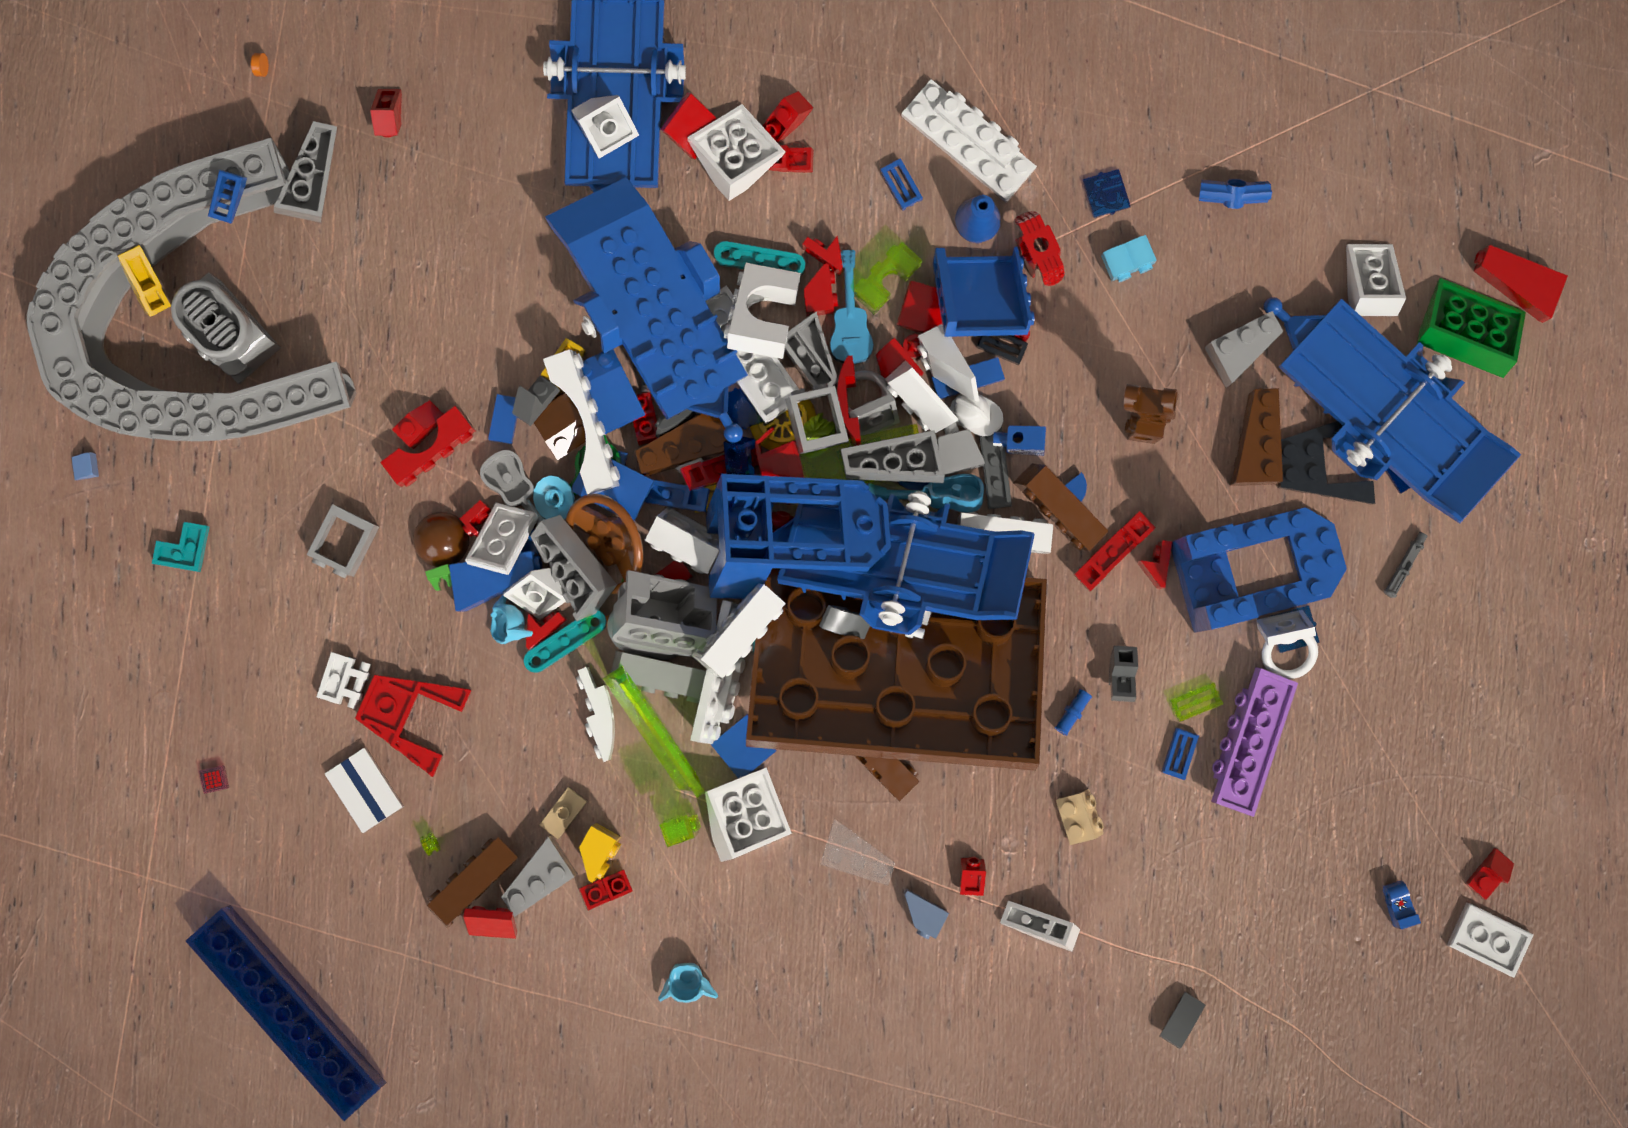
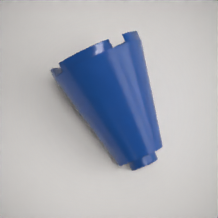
M979 195L964 201L959 206L955 215V224L960 236L965 240L973 243H982L996 235L1001 225V215L989 196Z

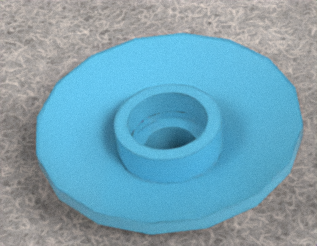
M551 475L542 478L536 484L533 492L535 508L545 519L558 515L566 519L575 498L572 488L567 481L559 476Z

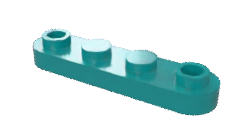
M728 241L720 242L714 249L715 260L722 266L744 269L745 264L750 263L801 273L800 276L805 271V260L796 253ZM727 251L730 253V256L723 258L722 253ZM795 263L798 265V268L791 270L790 265Z
M597 611L594 615L578 621L575 620L528 651L524 656L526 669L534 673L542 672L601 633L607 624L605 615ZM593 618H598L600 621L596 627L591 623ZM538 656L541 662L536 666L533 664V659Z

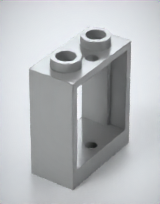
M827 384L814 386V391L805 392V389L795 390L791 392V396L785 399L799 454L841 445L849 441L835 386L828 387ZM828 395L837 434L807 441L797 402Z
M332 504L307 555L313 558L312 563L325 568L328 565L334 568L333 573L343 578H346L347 575L354 577L379 526ZM337 517L364 530L346 567L319 554Z

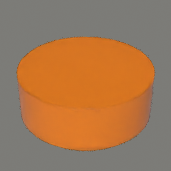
M254 53L251 57L252 73L257 77H265L269 67L268 58L265 53Z

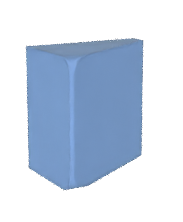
M87 452L72 457L75 480L99 477L95 453Z

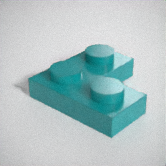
M184 522L179 545L156 541L152 564L201 572L210 527Z

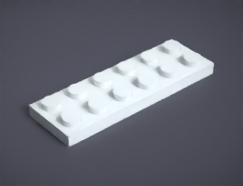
M727 285L720 289V294L705 301L713 316H718L716 321L723 333H725L726 324L731 325V321L728 320L730 308L736 305V303H733L734 295ZM738 351L736 355L748 376L738 381L737 384L764 423L767 424L788 410L785 399L791 396L792 391L799 390V388L778 358Z

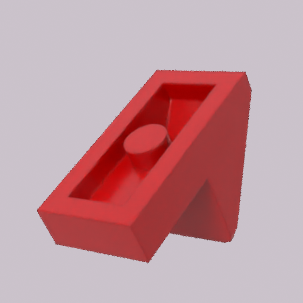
M838 236L835 237L827 250L820 240L816 238L812 240L807 237L802 243V250L823 265L829 263V269L834 270L840 276L843 266Z
M1162 540L1158 542V545L1154 546L1153 559H1156V562L1143 560L1137 562L1156 589H1163L1166 586L1172 541Z
M552 612L543 620L545 624L542 626L532 614L528 613L527 630L532 631L533 634L530 637H526L527 649L531 650L543 642L567 621L566 617L560 612L557 614Z
M1494 848L1465 884L1482 899L1487 900L1501 882L1509 883L1514 863L1497 848Z

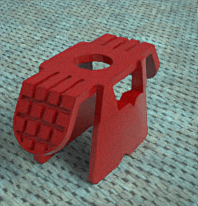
M1036 211L1025 212L1017 216L1015 223L1020 227L1023 236L1016 239L1015 242L1031 277H1035L1037 265L1041 272L1043 283L1046 286L1056 285L1063 279L1065 272L1060 258L1061 249L1049 225L1045 226L1041 215ZM1037 238L1042 239L1046 247L1045 251L1039 252L1034 248L1033 244Z
M772 427L755 442L762 476L806 478L796 441H791L762 453L761 443L775 430Z

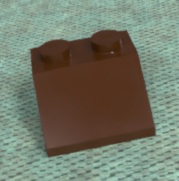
M565 392L554 398L534 422L557 460L586 442L583 420L577 407Z

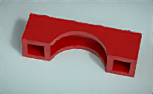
M454 406L437 419L438 436L428 450L414 454L398 448L380 462L397 485L401 487L404 485L406 487L410 486L417 480V475L423 471L425 473L436 466L435 462L441 457L443 459L447 458L455 451L454 447L460 443L465 444L473 438L472 434L476 430L459 408Z

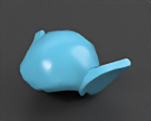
M502 595L492 608L490 630L492 638L497 643L507 644L514 640L532 636V631L524 630L525 618L522 612L514 605L505 604L507 598Z
M678 963L671 969L669 978L666 980L658 1000L661 1002L672 997L677 1002L689 1003L697 1001L702 995L716 999L718 994L709 981L703 977L698 965L695 963Z

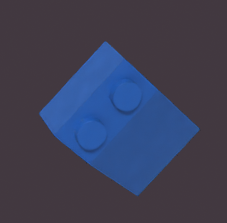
M614 349L605 354L601 352L583 361L582 371L590 382L591 389L589 393L591 399H594L598 406L596 414L598 421H601L604 425L605 434L645 416L643 408Z

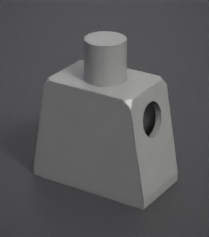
M957 422L944 428L945 436L937 438L945 476L979 468L985 464L971 431L968 429L959 432Z

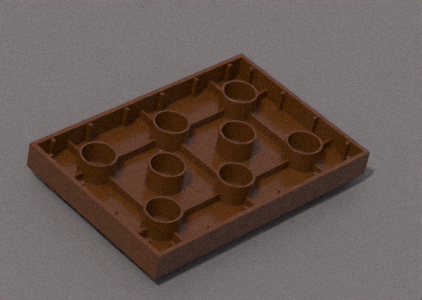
M772 568L764 585L786 604L782 607V614L775 621L771 620L766 626L768 628L767 632L760 639H755L746 747L1036 771L1040 764L1047 579L1026 577L1017 619L973 620L931 612L928 624H922L920 627L925 629L922 639L915 636L909 638L905 636L906 634L874 629L871 626L865 639H861L857 636H845L821 628L819 625L828 605L846 607L851 612L860 613L863 599L846 596V599L843 600L841 595L806 589V593H804L800 587L778 584L777 579L780 568Z

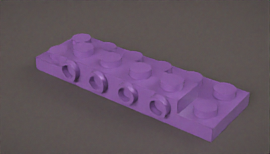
M1255 667L1249 688L1242 689V692L1238 693L1235 698L1237 707L1234 715H1231L1228 719L1229 731L1227 737L1221 740L1220 749L1222 752L1220 758L1213 764V778L1218 779L1211 802L1254 817L1298 685L1297 682Z

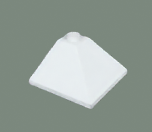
M743 104L687 138L714 185L729 201L746 191L785 154L783 148Z
M767 768L705 792L712 840L721 862L734 859L792 834Z

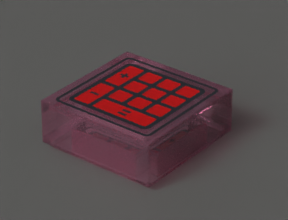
M225 765L199 771L204 794L229 788Z

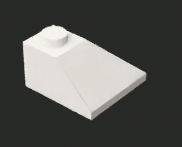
M618 95L591 98L571 110L598 158L639 136Z
M552 568L529 572L503 593V596L539 620L566 602L562 596L565 593L559 581H554L551 575Z

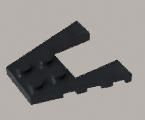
M1338 421L1281 440L1283 482L1278 483L1279 489L1334 497L1346 501L1367 503L1369 505L1376 504L1373 481L1327 484L1323 439L1333 438L1343 427Z

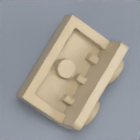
M1089 789L1056 799L1070 845L1093 840L1103 835L1104 825L1102 819L1098 817L1096 800Z

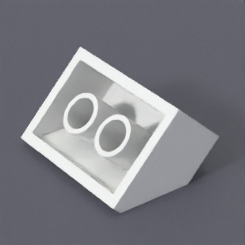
M906 360L885 379L889 384L886 387L887 390L895 398L899 395L905 401L901 405L910 415L915 412L920 418L917 420L918 424L925 431L930 429L931 431L935 430V433L958 420L955 414Z
M670 507L664 509L656 517L645 539L653 549L663 550L671 554L670 557L678 562H686L698 573L708 574L719 554V534H708L705 526Z

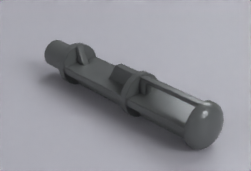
M1419 532L1415 540L1410 542V547L1399 566L1396 567V572L1387 588L1384 589V594L1388 597H1397L1396 594L1405 578L1410 574L1409 571L1413 566V562L1420 550L1424 549V542L1428 537L1425 533Z

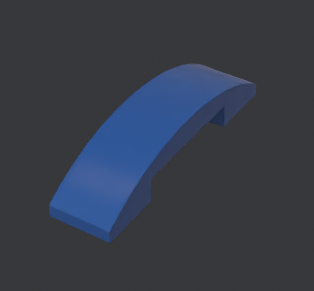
M654 480L655 482L645 500V503L706 512L710 489L700 488L690 491L688 486Z

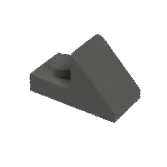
M539 376L528 390L522 386L518 387L512 414L531 426L560 390L557 386Z

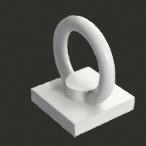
M1303 610L1256 620L1257 628L1265 639L1262 648V661L1267 671L1287 679H1295L1305 675L1312 669L1318 657V646L1313 637L1316 636L1314 625ZM1303 639L1308 646L1309 652L1306 661L1300 667L1293 670H1283L1273 663L1271 652L1274 645L1290 644Z

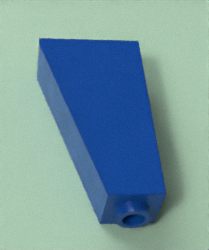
M532 551L520 553L509 575L467 564V562L449 565L455 611H469L502 595L505 590L529 572L542 569L541 557Z

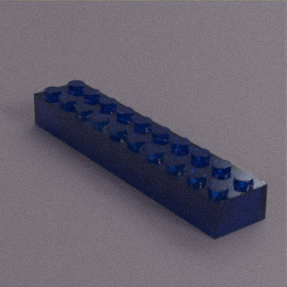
M231 905L221 908L186 940V943L343 1121L347 1120L387 1083Z

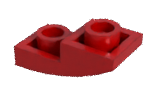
M650 392L636 395L645 413V416L633 421L638 445L648 444L657 439L655 437L657 418Z
M624 869L578 888L587 911L633 892Z

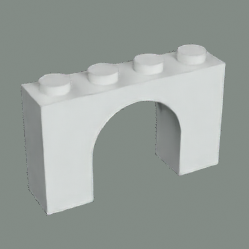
M750 263L745 264L744 272L740 271L737 285L740 286V289H735L733 303H736L735 307L731 306L728 320L731 321V325L726 324L724 338L728 339V349L783 359L789 326L759 320L748 311V308L760 301H773L795 306L801 273Z

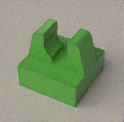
M449 564L425 571L428 581H430L436 591H441L440 582L442 578L447 581L448 587H452Z

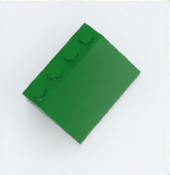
M1439 278L1420 326L1417 344L1420 342L1426 348L1504 378L1518 361L1526 312Z

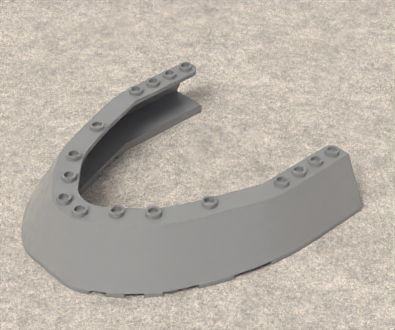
M272 138L211 155L153 177L152 181L107 205L93 216L90 222L76 235L72 236L66 244H62L53 256L54 260L47 271L42 273L36 285L38 289L33 301L29 302L27 311L28 333L41 379L48 392L58 402L81 418L110 431L130 436L170 441H218L247 437L291 426L351 407L357 394L354 382L348 375L341 373L337 361L233 393H179L161 390L140 381L114 365L104 351L106 330L124 295L131 287L117 255L140 245L151 267H153L212 223L221 221L208 217L219 170H226L247 177L235 217L275 205L291 171ZM227 180V184L235 186V181ZM224 189L223 193L233 195V191ZM224 198L220 200V202L228 205L231 203L230 200ZM221 207L217 208L218 212L228 214L229 210Z

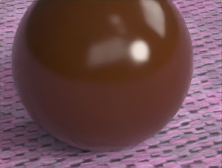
M436 512L424 517L418 523L413 535V544L417 555L425 563L434 567L456 564L464 557L469 546V535L462 528L465 524L460 518L447 512Z

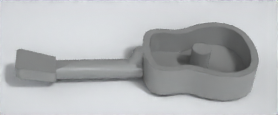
M502 450L490 456L480 469V476L484 484L490 490L501 495L507 506L517 507L522 505L525 510L537 513L539 518L536 525L538 526L540 521L544 519L529 500L533 495L534 486L525 476L524 466L518 455L510 450Z

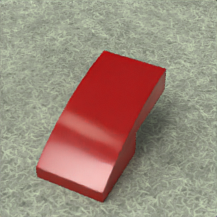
M780 145L785 154L768 169L779 172L811 173L813 172L814 150L812 147L789 148L787 145Z

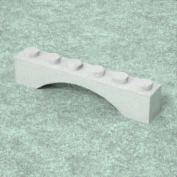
M567 350L544 358L550 382L561 388L571 398L583 420L586 434V450L580 474L587 494H596L620 486L618 482L620 474L617 467L612 464V449L605 442L603 436L606 433L603 423L598 421L596 414L598 406L596 401L591 399L589 393L591 385L587 376L583 374L582 367L584 364L580 354L573 350Z

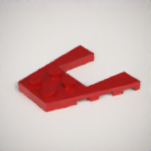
M374 675L355 719L389 743L395 750L406 756L416 766L427 772L429 776L434 777L443 754L402 738L400 735L419 694L463 712L472 690Z

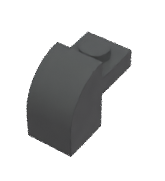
M1113 646L1109 664L1111 701L1135 702L1137 647Z

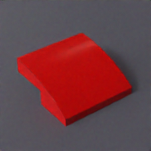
M909 281L896 325L916 333H925L942 324L937 288Z

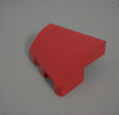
M895 337L876 354L881 376L885 379L905 360L920 377L924 375V372Z

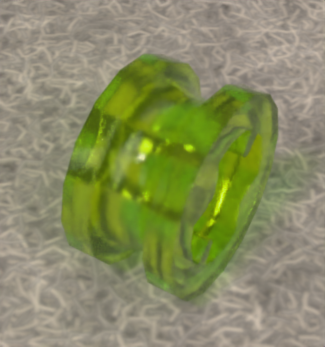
M432 832L428 833L427 837H420L421 845L428 856L433 855V851L438 852L441 850L438 840Z

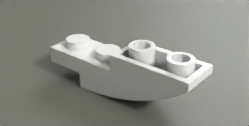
M589 667L577 670L579 676L576 679L580 689H585L588 698H585V702L589 711H594L595 715L586 718L588 723L585 724L589 737L594 736L597 744L594 746V750L598 759L602 758L606 762L611 760L615 739V720L612 702L607 686L603 685L597 688Z

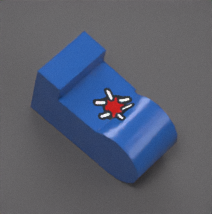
M1401 880L1383 886L1385 902L1393 927L1405 929L1421 924L1404 881Z

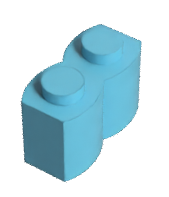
M1146 235L1111 248L1101 255L1111 281L1118 279V282L1131 278V273L1139 271L1142 274L1153 269L1152 265L1157 261Z

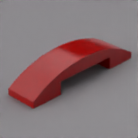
M853 355L847 356L840 371L837 396L847 436L854 446L861 445L858 417L850 418L848 413L847 388L856 387Z
M755 442L737 448L733 452L682 467L680 471L689 490H696L716 484L721 474L740 475L741 465L738 460V454L750 456L751 465L754 468L758 467L759 462Z
M1139 511L1096 551L1074 576L1089 592L1092 591L1156 527Z

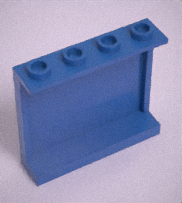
M1014 247L1012 256L946 257L945 248L935 249L932 264L944 337L1028 335L1030 326L1034 325L1035 318L1034 312L1030 311L1031 295L1026 291L1027 275L1023 274L1024 260L1019 255L1018 247Z

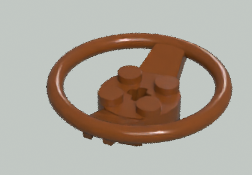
M587 494L577 499L570 507L565 521L572 530L575 523L591 535L588 538V545L606 566L617 565L624 581L617 584L611 594H618L619 587L626 582V572L628 570L642 573L643 546L637 526L626 509L606 495ZM590 503L603 504L612 509L619 517H606L585 505Z

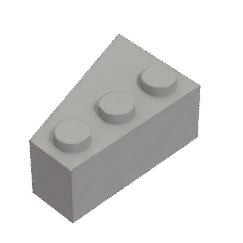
M1273 311L1217 338L1205 346L1226 388L1283 332Z
M815 312L788 331L785 353L813 391L814 386L827 384L828 387L835 386V388L838 386L834 365L817 312Z
M553 835L545 840L502 895V899L509 910L513 912L514 917L578 875Z

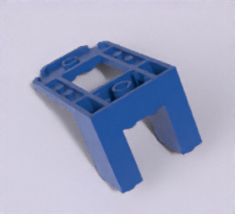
M721 474L706 511L707 533L719 534V554L709 575L710 598L745 599L758 584H765L772 568L868 571L891 547L887 503L880 496L877 498L869 491L870 487L863 481ZM771 502L838 505L842 544L773 542Z
M1306 507L1235 526L1229 524L1187 535L1173 541L1171 547L1194 633L1221 628L1259 618L1261 615L1330 598L1347 570L1334 523ZM1287 536L1299 581L1239 597L1226 552Z

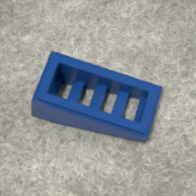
M219 170L208 217L230 224L233 223L247 177L226 170ZM227 180L235 181V186L227 184ZM224 189L233 191V195L223 193ZM221 198L230 200V205L220 202ZM221 207L229 210L228 214L218 212L217 208Z

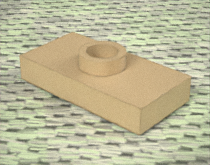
M568 787L540 823V826L559 839L587 803V800Z

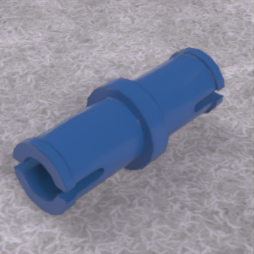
M1079 689L1071 704L1065 707L1064 710L1066 712L1054 729L1067 736L1076 720H1080L1083 716L1081 713L1090 699H1092V696L1086 691Z

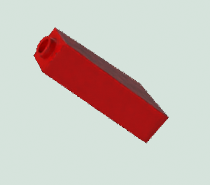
M1492 245L1478 251L1474 259V263H1476L1474 272L1539 322L1544 323L1553 317L1568 275Z

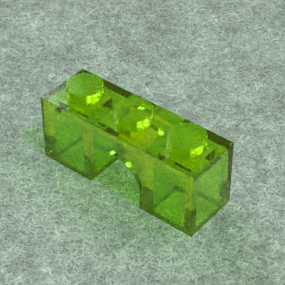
M903 242L898 246L894 244L886 253L888 257L882 263L878 261L870 270L872 274L867 279L862 278L854 287L856 289L854 297L873 315L884 306L891 296V293L883 286L882 280L886 276L894 274L906 282L922 264V259Z
M692 811L671 817L659 824L667 848L695 838L699 833L698 829L701 828L697 814L693 815Z

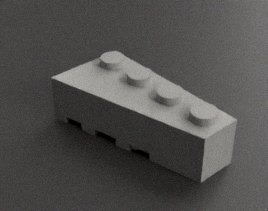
M313 121L286 180V185L283 186L274 205V213L321 223L337 126Z
M935 430L841 449L846 479L944 483L945 475Z
M561 515L540 521L531 538L544 562L550 564L552 568L551 575L554 581H559L565 593L562 596L566 603H571L575 611L573 613L575 620L578 621L596 614L617 586L616 582Z
M616 651L610 678L619 681L618 686L632 688V685L635 684L642 686L641 691L655 694V689L664 691V696L678 698V694L687 696L686 701L699 703L706 671Z

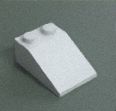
M1347 244V288L1350 307L1360 316H1398L1406 300V295L1393 244Z
M941 324L919 335L920 345L917 348L921 355L920 361L925 370L929 369L934 378L974 402L978 401L979 396L975 376L952 337H944L943 325Z

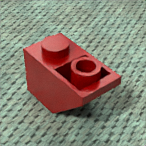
M797 91L781 100L763 124V127L779 144L803 123L814 107Z
M829 263L824 264L804 288L806 317L817 312V315L834 314V307H838L837 293H832L831 284H835L834 270L829 269Z

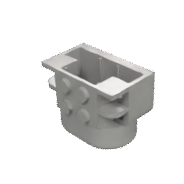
M210 272L200 280L183 285L173 297L171 315L176 326L182 331L183 337L198 349L197 352L206 361L209 360L213 365H218L226 374L231 375L238 384L242 383L281 348L224 283ZM215 317V322L209 325L210 320Z
M628 570L626 572V582L619 587L618 601L614 604L613 611L608 618L607 629L609 636L620 650L628 654L657 660H670L678 655L692 657V654L697 649L702 652L706 647V639L711 634L716 633L717 598H710V591L707 586L687 583L682 579L673 580L664 578L662 575H649Z

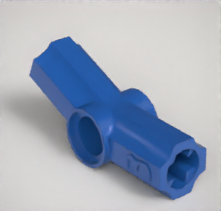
M1229 179L1227 182L1201 180L1199 201L1223 203L1224 206L1232 209L1242 208L1244 204L1267 203L1272 197L1271 184L1268 181L1245 182L1241 179Z

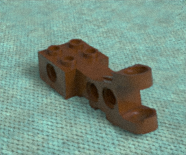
M1126 385L1124 409L1131 411L1130 420L1127 419L1125 424V433H1128L1127 440L1155 444L1163 438L1166 423H1170L1171 419L1174 420L1176 417L1175 411L1179 396L1177 389L1164 388L1163 390L1140 387V385Z

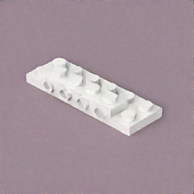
M931 79L902 112L901 116L1007 203L1037 166L1019 152L1020 148L1017 147L1019 143L1015 138L1010 135L1006 138L1000 133L1001 128L993 121L988 123L982 118L983 113L977 107L973 106L970 108L965 104L966 99L960 93L955 92L953 94L951 91L947 93Z
M722 601L716 632L722 630V622L728 616L739 612L737 610L738 604ZM740 657L735 663L737 665L736 669L729 676L725 675L723 678L712 674L708 669L706 670L691 741L713 744L715 740L719 739L721 733L720 722L729 723V720L733 718L735 711L733 703L735 696L738 695L740 690V683L738 681L740 673L745 668L744 658Z

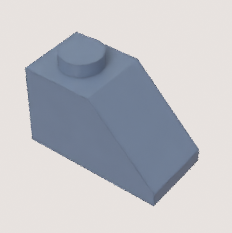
M906 888L904 895L913 925L918 929L916 933L928 940L930 936L936 939L949 912Z

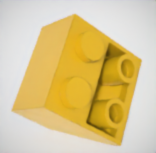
M598 823L590 827L579 847L588 881L592 883L596 879L601 880L610 866L607 863L609 857L613 858L622 845L618 842L621 836Z

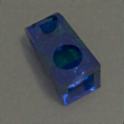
M742 436L741 440L735 443L728 440L724 441L726 473L754 475V467L751 465V450L755 449V439Z

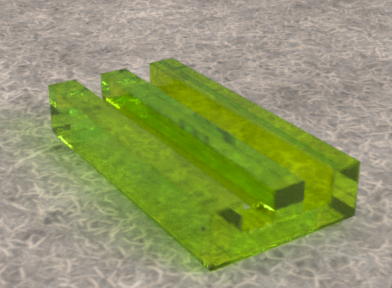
M1214 682L1170 700L1179 722L1223 705ZM1207 690L1212 692L1180 707L1177 705L1178 702ZM1214 698L1215 702L1203 706L1184 715H1181L1180 713L1183 710L1191 708Z

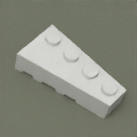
M964 512L958 517L957 525L990 531L1023 530L1033 532L1035 536L1031 553H1051L1053 524H1047L1048 520L1034 519L1031 522L1024 521L1023 517L1011 516L1010 519L1001 518V515L987 514V516L978 515L975 512Z
M758 584L737 606L739 612L728 616L722 622V630L711 634L706 639L705 649L702 652L697 649L692 656L712 674L721 678L725 675L729 676L736 669L737 665L735 663L739 658H744L751 651V644L756 638L760 639L767 632L768 628L766 626L770 621H775L782 614V607L786 603L767 586Z

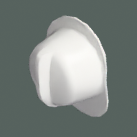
M963 394L958 395L950 406V410L958 418L956 421L958 425L980 436H990L1001 428L1003 413L997 404L978 394L979 400L976 402Z

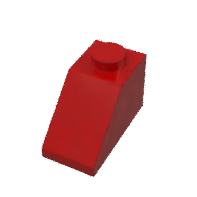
M401 89L377 90L370 109L375 136L386 138L398 136L401 127Z
M429 400L409 412L392 430L409 447L415 449L438 426L437 419L444 413Z

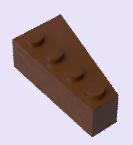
M1279 388L1255 389L1248 395L1243 419L1244 424L1239 438V448L1234 462V472L1230 486L1276 485L1283 482Z
M499 837L494 841L490 838L481 847L483 852L477 858L474 855L471 856L463 864L465 869L460 874L455 872L446 880L448 885L442 891L437 889L428 898L430 901L427 905L428 909L447 929L454 923L453 920L456 917L462 915L464 910L469 908L472 902L478 899L490 887L489 885L492 882L494 883L517 861L518 857Z

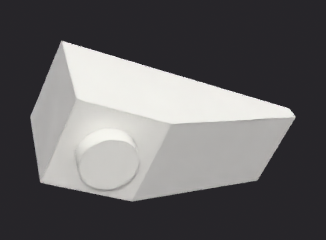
M1008 901L1000 922L1005 926L1071 952L1080 931L1074 923Z

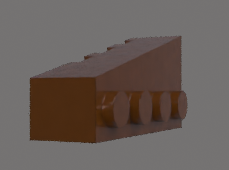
M700 414L636 450L641 474L649 476L674 469L699 458L707 460L733 452L731 442L724 436L725 427L719 417Z
M1032 463L1013 482L1030 501L1039 507V511L1044 516L1050 518L1055 523L1054 526L1061 533H1066L1071 538V544L1078 550L1090 551L1109 532L1046 465Z
M855 756L899 802L920 782L916 778L919 774L910 765L905 767L900 759Z

